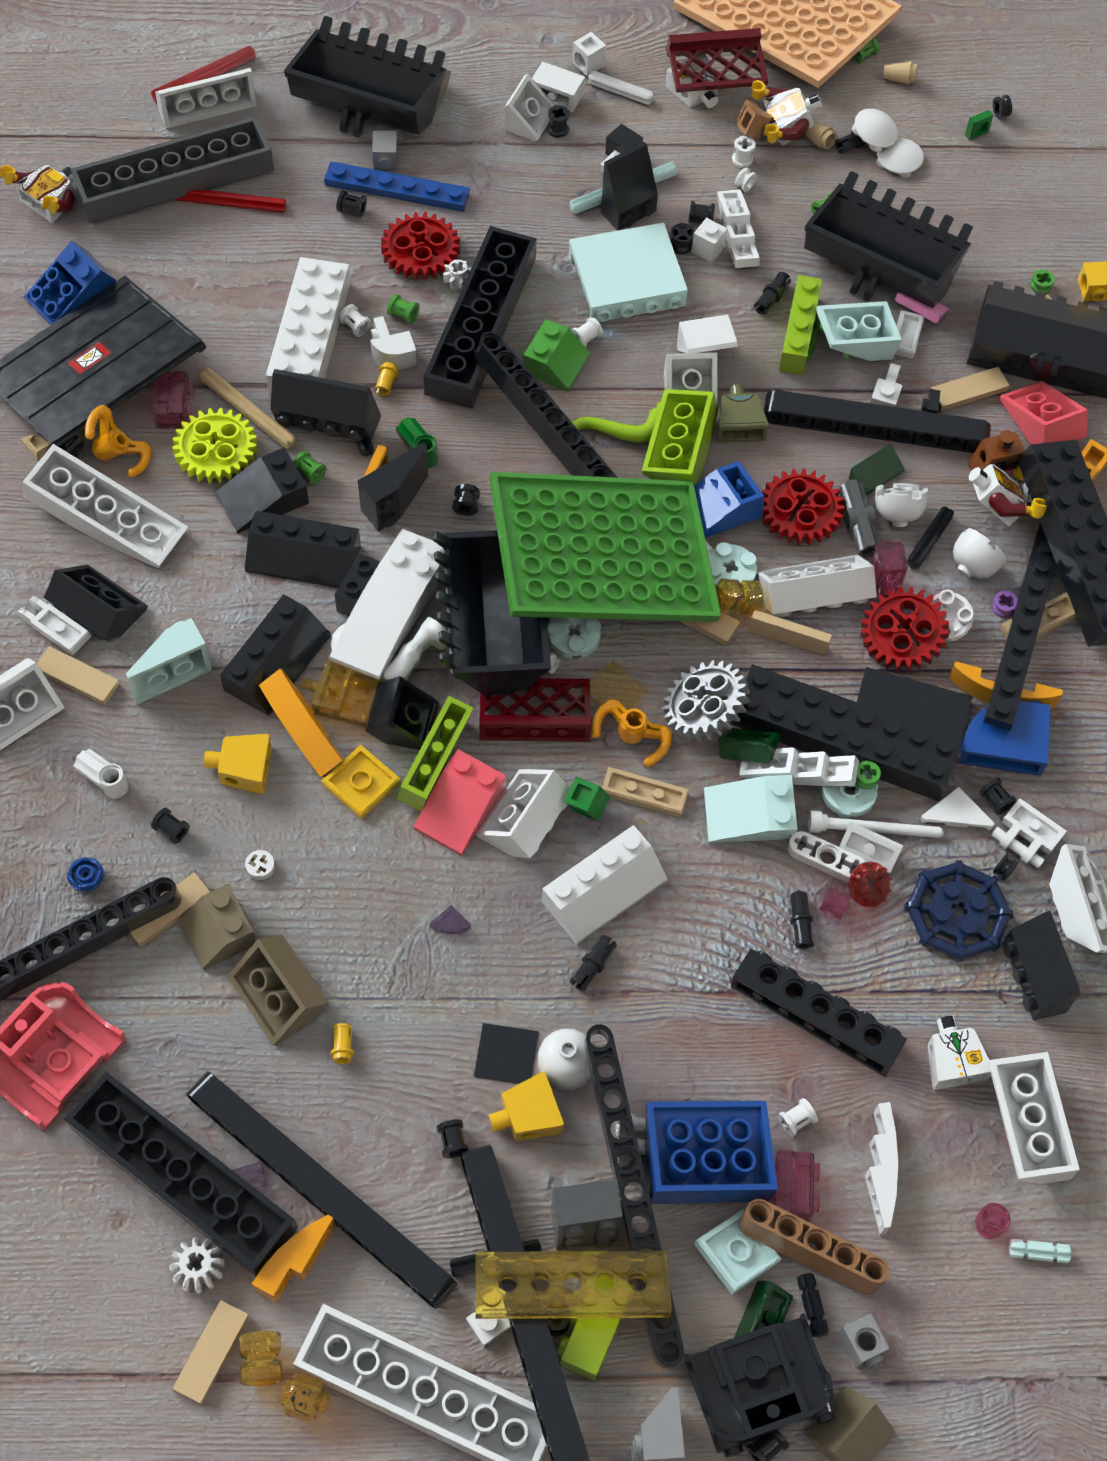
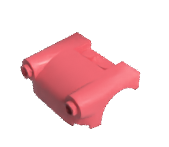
M55 982L51 985L48 983L42 988L40 986L0 1026V1096L44 1132L64 1110L63 1104L95 1068L102 1061L107 1062L127 1039L123 1031L109 1024L95 1013L80 998L71 985L61 982V984Z

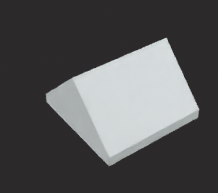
M529 74L523 77L505 105V131L537 141L550 121L548 111L555 105Z
M728 315L679 322L677 351L693 354L738 347Z
M717 352L666 354L664 367L665 389L714 392L717 403Z

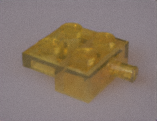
M328 657L320 681L304 677L301 682V689L315 692L311 703L312 709L315 712L314 715L366 727L378 683L382 682V676L379 680L333 662Z

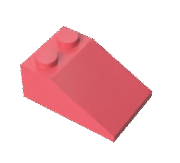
M1044 381L1000 396V401L1031 444L1075 439L1077 441L1087 437L1088 410Z
M458 749L442 771L413 828L462 856L505 791L506 775Z

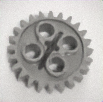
M712 660L707 667L704 662H701L699 669L696 670L695 667L691 666V673L686 674L682 672L681 676L683 679L681 681L673 680L676 687L668 688L667 691L670 696L663 698L666 703L662 707V710L665 712V720L673 732H677L679 737L685 735L688 740L695 736L698 741H701L703 735H706L710 740L712 739L713 732H717L721 736L723 727L732 729L730 722L732 720L740 721L737 714L745 713L746 709L743 704L750 702L746 696L750 694V690L747 687L749 684L739 668L736 669L732 663L727 666L724 661H721L717 666L715 661Z

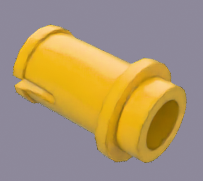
M385 362L379 367L380 375L374 389L377 394L381 396L390 395L393 381L399 374L395 364Z
M346 1023L333 1026L334 1049L331 1050L330 1055L337 1064L350 1063L351 1058L354 1057V1050L351 1049L353 1028Z

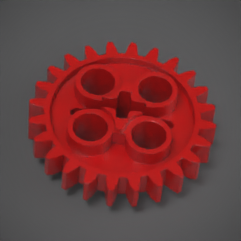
M414 212V217L412 218L405 214V220L402 221L400 218H396V225L389 223V230L383 231L384 237H381V254L383 255L384 263L388 262L389 269L395 268L396 275L404 272L405 279L410 275H414V281H417L419 276H422L427 281L430 274L436 279L437 272L445 273V264L449 265L453 260H458V255H460V237H457V229H452V223L445 224L444 217L437 220L436 214H433L431 218L427 217V212H424L422 217H419L418 213Z
M805 468L802 469L801 474H797L795 469H792L791 475L782 471L781 479L774 475L772 483L767 482L765 490H762L764 495L763 525H770V533L778 531L777 539L787 536L788 544L793 539H796L798 546L801 545L802 540H806L810 546L814 538L817 542L821 543L823 536L829 539L832 531L836 532L838 525L842 522L845 506H842L844 498L839 497L840 489H832L834 481L825 483L826 475L817 478L815 470L811 475H807ZM811 492H813V493L811 494V496L808 497L807 504H804L805 501H806V499H807V496H808ZM796 510H799L796 515V518L792 522H789L792 518L795 517Z
M899 587L898 594H894L891 589H888L887 598L879 594V603L871 601V610H864V617L866 619H861V627L864 628L861 630V637L865 638L863 646L869 647V656L877 654L876 663L885 660L887 669L892 663L896 664V671H899L902 665H906V669L910 672L912 664H916L919 669H922L923 660L931 664V654L939 657V648L946 647L944 639L949 638V631L945 629L949 628V621L944 619L947 618V612L940 611L941 602L933 604V595L925 599L924 590H920L916 595L914 594L913 587H910L908 593H904L902 587ZM904 609H912L914 611L910 615L902 613ZM890 612H894L897 615V618H895V616H893ZM884 623L892 625L891 628L885 630L879 626ZM922 628L930 630L926 635L919 634L917 631ZM912 639L920 646H915V644L912 642ZM899 643L908 645L906 649L902 650L897 649L895 646Z

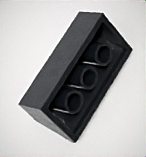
M278 369L273 371L270 409L280 425L300 427L309 432L315 430L330 436L349 437L354 441H372L381 419V414L370 387Z
M255 510L248 532L245 572L339 588L360 552L359 529Z
M283 594L220 674L224 691L270 716L273 708L259 685L281 668L294 684L329 639L331 633L306 606Z

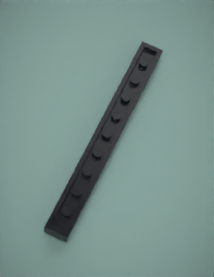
M1040 522L983 723L1009 731L1013 726L1056 567L1055 559Z

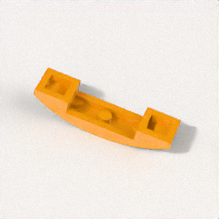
M955 661L949 679L964 692L983 702L989 703L995 681L980 678L982 668ZM1036 683L1033 691L1022 689L1019 701H1039L1042 704L1051 705L1050 709L1056 708L1063 690Z

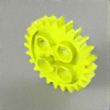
M209 408L206 415L200 410L198 411V418L189 415L190 423L182 421V429L175 430L177 437L173 438L174 446L172 449L176 463L180 464L182 472L187 470L188 477L191 478L196 474L198 482L204 477H207L208 484H211L213 478H217L219 483H222V479L225 476L228 480H231L233 473L238 475L241 472V468L245 469L249 466L248 462L255 461L254 454L258 452V442L254 427H250L248 419L242 420V414L234 417L231 409L226 414H223L222 408H219L217 413H213V410Z

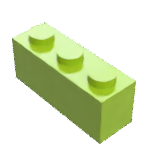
M600 1270L596 1279L589 1278L583 1295L587 1296L583 1308L577 1306L570 1322L571 1325L575 1326L571 1337L564 1336L557 1352L558 1355L562 1356L560 1366L592 1381L596 1380L633 1293V1285Z

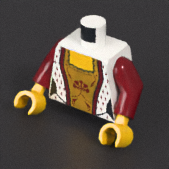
M756 80L752 83V97L755 100H760L765 96L764 104L766 110L772 115L771 124H767L764 130V135L768 136V142L775 143L778 139L780 144L784 146L792 140H799L808 129L813 127L814 120L811 112L823 106L818 93L805 98L800 88L777 89L768 87L765 89V84L762 81Z
M9 165L1 166L0 177L4 178V182L8 185L15 184L19 200L49 222H55L62 213H68L72 210L75 194L70 167H66L59 173L49 165H45L36 171L22 173L17 172Z
M994 464L988 465L984 470L979 467L974 468L969 474V480L974 485L978 500L1006 525L1010 526L1019 517L1026 514L1034 518H1041L1045 514L1047 506L1044 499L1034 498L1031 506H1027L1019 482L1014 478L1016 477L1024 481L1019 465L1017 469H1012V467L1000 469Z

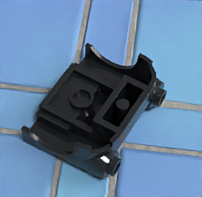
M805 1313L800 1314V1318L783 1324H772L708 1348L707 1351L690 1357L688 1355L684 1356V1361L717 1454L724 1452L725 1458L744 1452L742 1445L746 1444L747 1441L808 1419H816L817 1424L820 1425L836 1419L834 1412L840 1410L833 1391L830 1373L826 1371L819 1356Z

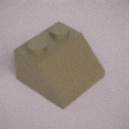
M229 883L201 896L179 919L203 970L251 948L256 942L254 932Z

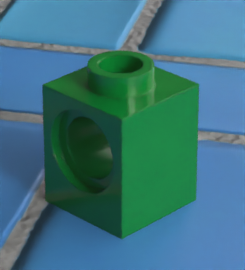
M575 777L563 802L574 812L599 821L610 796L599 785Z

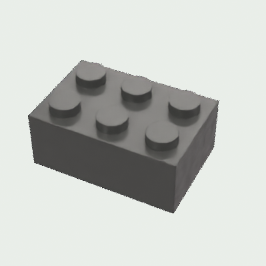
M616 1179L553 1188L551 1219L556 1250L564 1249V1252H575L581 1250L583 1245L595 1244V1247L602 1248L611 1246L613 1241L618 1240L623 1216Z

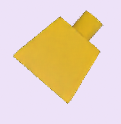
M270 735L226 736L223 739L221 752L205 751L204 767L217 768L220 783L223 785L265 794L272 751Z
M545 1071L502 1093L501 1103L504 1110L488 1115L493 1132L510 1127L515 1141L564 1133V1122Z

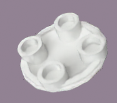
M874 108L860 111L852 126L853 133L860 136L864 142L869 144L870 149L875 152L892 146L898 138V129L892 118L883 111Z
M897 138L892 146L882 148L881 151L877 152V165L880 168L897 173L902 178L910 177L912 172L921 167L924 160L923 151L919 145L905 138Z
M943 590L940 594H936L933 604L941 602L940 611L947 612V618L944 620L949 621V628L945 629L949 631V638L944 640L946 643L957 641L965 636L972 627L974 620L973 608L966 598L951 590ZM922 628L926 634L930 632V630Z

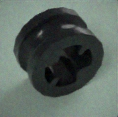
M1003 95L1002 98L997 96L993 99V111L997 118H1001L1003 115L1010 116L1012 113V101L1008 95Z
M1009 853L1001 859L992 872L994 875L1000 874L1003 881H1006L1020 862L1017 859L1012 860Z

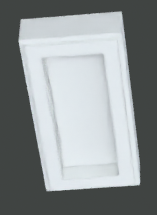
M901 310L897 329L902 340L895 355L910 359L914 358L924 316Z

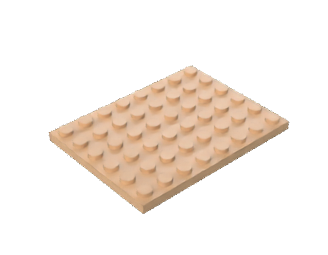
M674 0L673 9L713 31L760 28L762 35L760 42L764 59L819 88L901 13L902 5L892 0Z

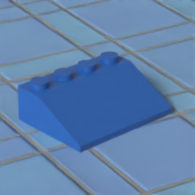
M766 1101L646 1102L645 1176L651 1204L751 1202L755 1199L769 1202L777 1192L778 1184Z

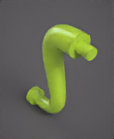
M658 402L656 408L649 411L647 421L642 425H628L597 417H581L575 419L572 423L578 430L591 429L625 441L635 443L648 442L651 439L661 402Z

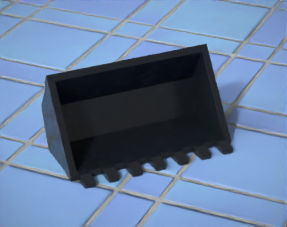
M497 530L443 534L434 532V542L441 546L444 553L440 551L434 552V560L445 569V573L442 571L435 572V579L446 587V592L441 590L436 592L437 601L447 607V612L442 610L437 612L438 621L448 627V633L445 631L438 632L439 641L449 647V653L445 651L439 653L441 663L450 668L452 676L462 680L486 697L528 690L542 674H546L551 669L547 617H511Z

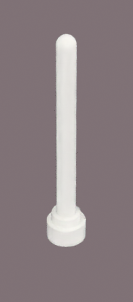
M815 810L809 811L807 822L808 833L818 834L821 831H826V829L847 830L850 822L875 833L941 838L944 834L941 827L830 818L827 814H822V811Z

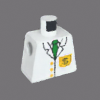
M705 54L698 56L699 59L708 64L709 59ZM687 60V61H685V62H682L681 64L685 66V64H686L689 60ZM693 62L688 69L698 75L703 68ZM667 69L666 88L688 107L704 103L707 108H712L718 103V89L676 93L672 69ZM707 71L701 77L707 82H713L716 79ZM684 73L680 77L681 84H689L693 81L692 78Z
M954 1016L939 1018L937 1025L940 1033L932 1035L928 1042L933 1091L988 1081L991 1076L988 1064L989 1058L973 1028L958 1030Z

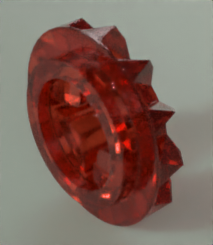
M877 862L861 863L850 875L848 884L850 895L857 904L863 907H877L880 903L886 902L888 893L892 891L890 888L892 878L888 875L887 868ZM866 878L870 880L876 879V882L874 883L876 891L867 890V888L869 887V883L867 882L868 880Z

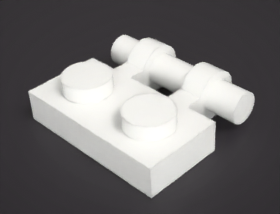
M1019 798L1002 821L1003 824L1010 828L1006 833L997 826L991 836L1000 841V846L1005 849L1009 848L1021 856L1020 860L1024 863H1031L1039 869L1045 859L1036 854V852L1040 849L1047 855H1050L1067 831ZM1019 834L1028 840L1031 845L1026 847L1016 840L1015 837Z

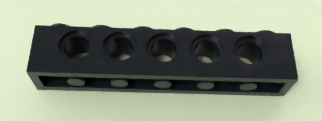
M750 948L733 976L730 987L885 1078L907 1040L898 1029L882 1025L876 1021L872 1014L866 1011H858L851 1007L846 999L840 996H832L825 992L820 984L814 981H806L798 976V973L791 967H782L772 961V958L765 952H756ZM769 976L774 980V983L766 984L760 977ZM795 991L799 994L800 998L791 999L786 992ZM821 1006L826 1013L817 1014L813 1011L812 1007ZM846 1021L852 1026V1029L845 1030L839 1026L838 1022ZM872 1036L878 1041V1044L871 1045L866 1042L864 1037Z

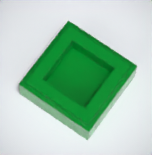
M990 110L969 118L965 132L969 140L989 132L994 116Z

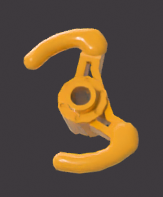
M104 405L95 408L88 416L85 425V437L91 440L95 437V427L100 418V436L95 438L92 444L94 456L99 460L108 461L122 454H140L139 462L128 470V476L134 478L142 474L151 459L152 450L149 444L145 441H132L124 432L120 431L113 422L110 408Z
M607 700L594 714L590 734L593 738L600 736L603 719L610 713L618 722V734L625 743L636 744L643 738L659 739L661 741L657 750L644 759L646 767H651L658 763L667 754L671 746L673 733L667 726L649 722L646 714L639 709L631 708L626 710L618 700Z

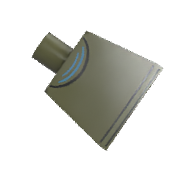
M741 384L732 385L729 388L730 394H724L721 397L717 443L765 441L768 422L758 394L745 393L744 386Z

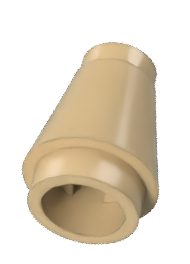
M912 61L885 65L883 79L907 85L916 83L918 64H913Z
M814 122L813 127L804 133L821 150L832 148L837 139V134L832 127Z

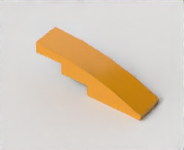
M282 668L259 685L278 718L320 777L344 760L328 737L330 735L314 716V710Z

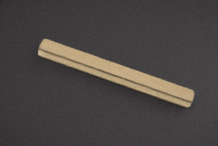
M206 368L200 373L203 383L283 447L290 449L295 445L296 438L292 433L214 371Z

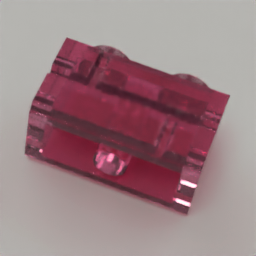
M169 371L156 380L153 418L157 428H182L181 422H187L189 415H192V403L189 402V397H194V383L189 382L188 373L185 371H173V373Z
M883 541L876 545L871 562L875 570L877 594L875 598H878L879 594L887 598L888 589H891L894 594H898V589L902 587L908 569L904 544L900 541Z
M777 1151L775 1170L778 1190L774 1194V1205L809 1222L814 1216V1212H819L820 1195L814 1193V1182H819L820 1164L814 1163V1154L810 1152Z

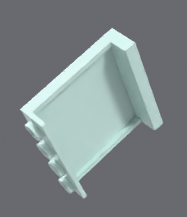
M664 223L569 239L571 263L575 262L590 308V317L595 318L598 322L686 306L688 289Z

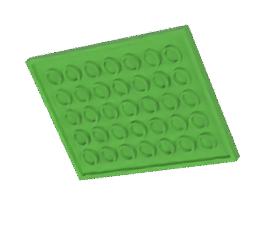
M491 472L489 482L511 617L718 622L721 612L693 481Z

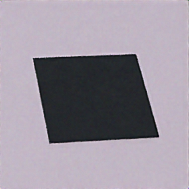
M483 1023L474 1077L519 1084L532 1077L539 1031Z

